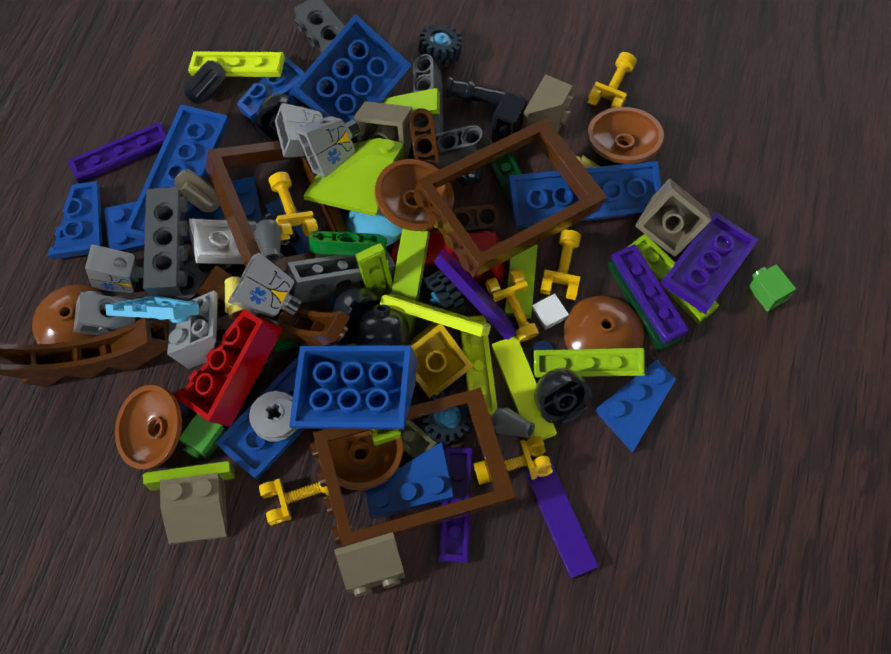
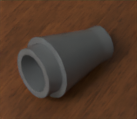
M268 219L257 223L254 234L263 255L271 262H276L281 258L282 229L275 220Z
M508 407L504 409L498 408L491 420L493 428L498 434L520 436L529 439L535 429L533 422L526 420Z

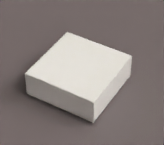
M555 294L532 305V311L545 330L564 321L569 316Z

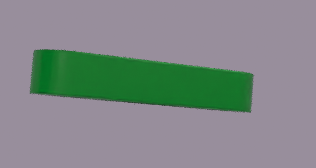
M315 231L309 234L308 249L317 254L355 255L381 243L386 253L387 239L379 234Z

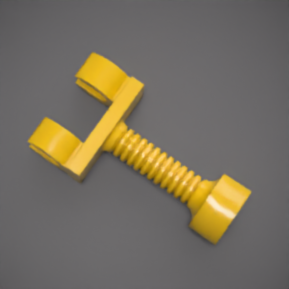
M621 52L615 62L617 70L609 86L596 82L589 94L587 103L596 106L600 97L613 101L611 104L612 108L622 107L627 93L617 89L625 73L633 70L637 62L636 58L628 52Z
M277 172L271 175L268 179L273 192L279 193L286 215H279L276 218V222L282 229L281 240L290 239L289 235L293 234L292 226L302 225V231L306 237L310 233L318 231L317 222L313 218L312 211L297 213L289 192V188L292 185L289 174L287 172Z
M574 230L561 231L559 244L563 246L558 272L545 269L540 293L550 295L553 282L568 285L566 298L576 299L580 277L570 275L568 271L573 248H578L580 244V233Z
M518 268L510 271L511 274H509L514 286L501 290L495 277L486 280L487 283L485 285L489 295L495 302L504 298L509 301L510 308H512L511 310L519 325V329L516 330L519 342H524L539 335L535 323L530 324L527 322L528 320L516 295L525 291L528 287L521 269Z
M533 436L527 441L525 439L520 440L523 455L519 456V458L514 457L504 461L508 471L527 466L532 480L537 479V476L545 477L553 472L549 457L540 456L546 451L543 439L540 436ZM531 456H540L537 457L534 461H532ZM485 461L473 463L479 485L490 483V476Z
M280 479L266 482L259 486L263 499L278 494L281 508L266 512L267 521L270 525H276L292 519L289 504L293 503V501L296 502V500L299 501L304 499V497L307 498L318 493H325L329 497L327 486L321 488L320 482L285 493Z

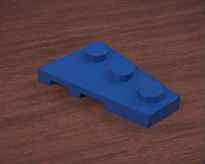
M97 181L71 185L63 208L64 216L61 225L57 226L55 232L56 240L48 252V257L51 260L88 255L91 245L103 247L100 185Z
M656 360L645 369V376H636L596 408L595 412L633 453L676 379Z
M442 442L397 469L394 475L382 485L365 490L369 514L372 519L455 499Z

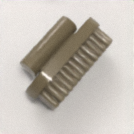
M183 169L176 176L174 187H178L183 196H186L188 201L200 210L213 212L220 206L213 186L196 173L190 171V169Z

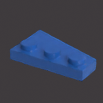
M285 56L281 77H263L259 83H254L237 103L239 110L254 123L259 105L265 98L281 93L290 95V90L305 73Z

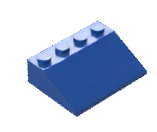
M355 14L294 85L289 94L297 99L303 107L322 113L323 118L333 116L347 123L350 120H354L355 114L365 101L381 103L411 67V64Z
M411 345L300 346L289 427L314 429H405L415 387L417 357Z

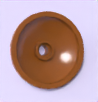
M615 107L602 111L592 119L588 128V141L593 150L603 158L620 164H634L652 158L661 149L664 139L662 126L656 118L643 110L631 107Z
M416 159L399 160L385 167L378 176L374 192L375 200L381 213L391 223L406 230L427 231L435 228L431 224L429 215L424 208L416 203L414 191L419 179L439 169L427 162ZM449 182L436 189L452 210L454 193Z
M74 284L61 287L47 295L39 304L33 316L32 330L37 343L70 342L99 336L73 331L76 302L80 293L88 291L101 292L88 285ZM105 310L100 311L103 316L111 317L106 315ZM70 311L69 315L63 317L66 312Z
M594 296L582 300L571 309L569 316L565 320L563 336L568 350L641 348L644 340V330L638 314L627 303L614 297ZM607 323L611 328L605 329L601 324Z
M145 385L133 391L122 404L115 425V441L121 458L129 466L143 470L154 469L162 465L174 452L182 429L181 410L175 396L164 387Z
M370 431L328 442L339 486L351 490H368L388 481L397 471L403 454L402 438L374 446ZM362 452L366 456L363 459H358L356 455Z

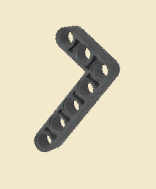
M423 54L417 57L413 63V93L437 88L440 92V114L432 115L440 167L450 165L460 160L463 156L466 157L489 146V140L482 129L476 125L443 132L441 70L430 55ZM420 117L414 120V124L419 128H424L428 125V121L424 117ZM422 142L417 146L418 150L423 154H427L432 150L431 145L427 142Z

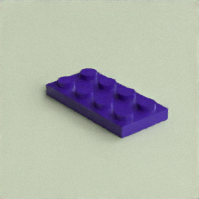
M716 212L710 217L711 221L693 239L660 284L704 314L710 309L758 241L757 238Z

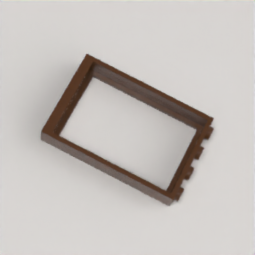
M547 118L419 179L414 191L416 203L424 208L429 215V220L433 227L439 229L444 236L447 247L451 250L453 249L459 258L462 268L468 271L473 278L598 212L607 199V196ZM535 140L580 201L481 252L436 188Z
M280 141L216 148L207 152L205 168L245 267H247L253 255L261 254L226 168L298 158L309 185L317 176V174L313 173L306 156L283 157ZM318 203L331 232H348L337 207ZM311 252L283 257L272 263L285 273L288 262L333 256V254Z
M481 387L410 406L407 420L467 404L494 491L351 532L328 442L373 429H325L313 433L315 442H311L310 447L314 460L320 458L322 469L317 470L321 488L327 486L330 496L325 498L324 501L328 516L334 515L337 526L331 527L336 545L342 543V546L345 547L393 532L394 536H398L513 502L515 494Z

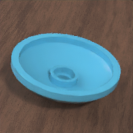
M346 210L342 217L348 232L382 235L387 239L386 246L393 244L401 238L402 228L391 223L381 211L375 217Z

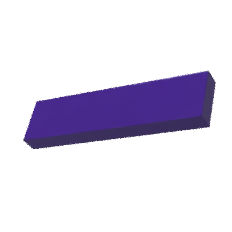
M158 122L69 159L68 162L77 182L82 183L160 150L167 134L161 122Z
M633 244L612 254V261L663 344L665 345L688 334V327L637 246Z
M445 248L438 253L434 261L437 267L505 339L509 340L513 337L517 325Z
M445 447V455L455 499L442 502V506L471 498L473 448ZM470 515L441 523L439 562L468 563Z
M551 462L553 472L548 476H537V479L532 480L529 470H526L524 474L570 579L597 569L598 565Z

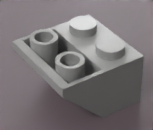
M211 291L189 301L198 303L199 314L188 316V321L173 323L169 319L167 355L188 369L205 363L208 360L205 356L211 349H214L217 332L218 293L216 291Z

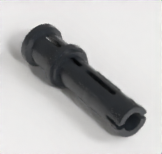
M450 76L445 98L452 96L465 99L467 103L479 101L498 106L505 92L476 86L474 81H469V83L458 81Z

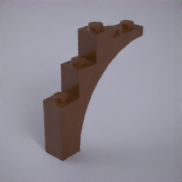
M216 266L209 272L197 293L202 296L211 291H216L218 293L217 306L225 311L224 281L234 276ZM298 308L294 315L283 309H280L274 317L261 315L283 328L278 338L279 340L285 342L292 339L301 346H337L338 341L347 332L348 327L345 325L350 318L342 311L325 313Z
M141 318L131 325L116 331L76 341L27 345L0 343V375L22 378L23 384L48 387L65 375L91 379L108 367L133 371L168 349L169 323L154 318Z

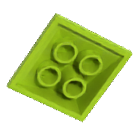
M383 138L353 143L355 148L354 154L327 177L317 174L304 194V200L377 217L380 210L377 206L374 192L378 176L389 164L405 159L404 143Z

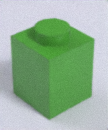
M777 264L769 269L763 267L752 276L754 279L748 287L767 312L789 300L796 290Z
M196 414L179 440L185 446L183 451L195 459L201 456L208 460L218 447L215 442L226 430L222 425L208 422L199 414Z

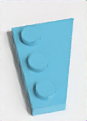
M150 296L105 304L107 316L157 318L159 320L171 319V322L179 323L188 321V316L199 314L198 303L161 296Z

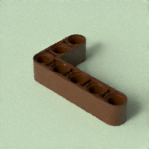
M418 108L411 113L409 122L414 159L427 162L440 169L432 114L424 108ZM418 117H424L428 121V125L424 128H419L414 124V120ZM422 142H427L431 145L432 150L427 154H423L418 150L417 146ZM485 204L452 209L455 216L460 214L467 218L468 224L464 227L467 233L491 229L499 219L498 210L492 205ZM483 211L490 212L493 216L492 223H483L480 220V213ZM427 230V231H429V232H439V233H441L440 231Z

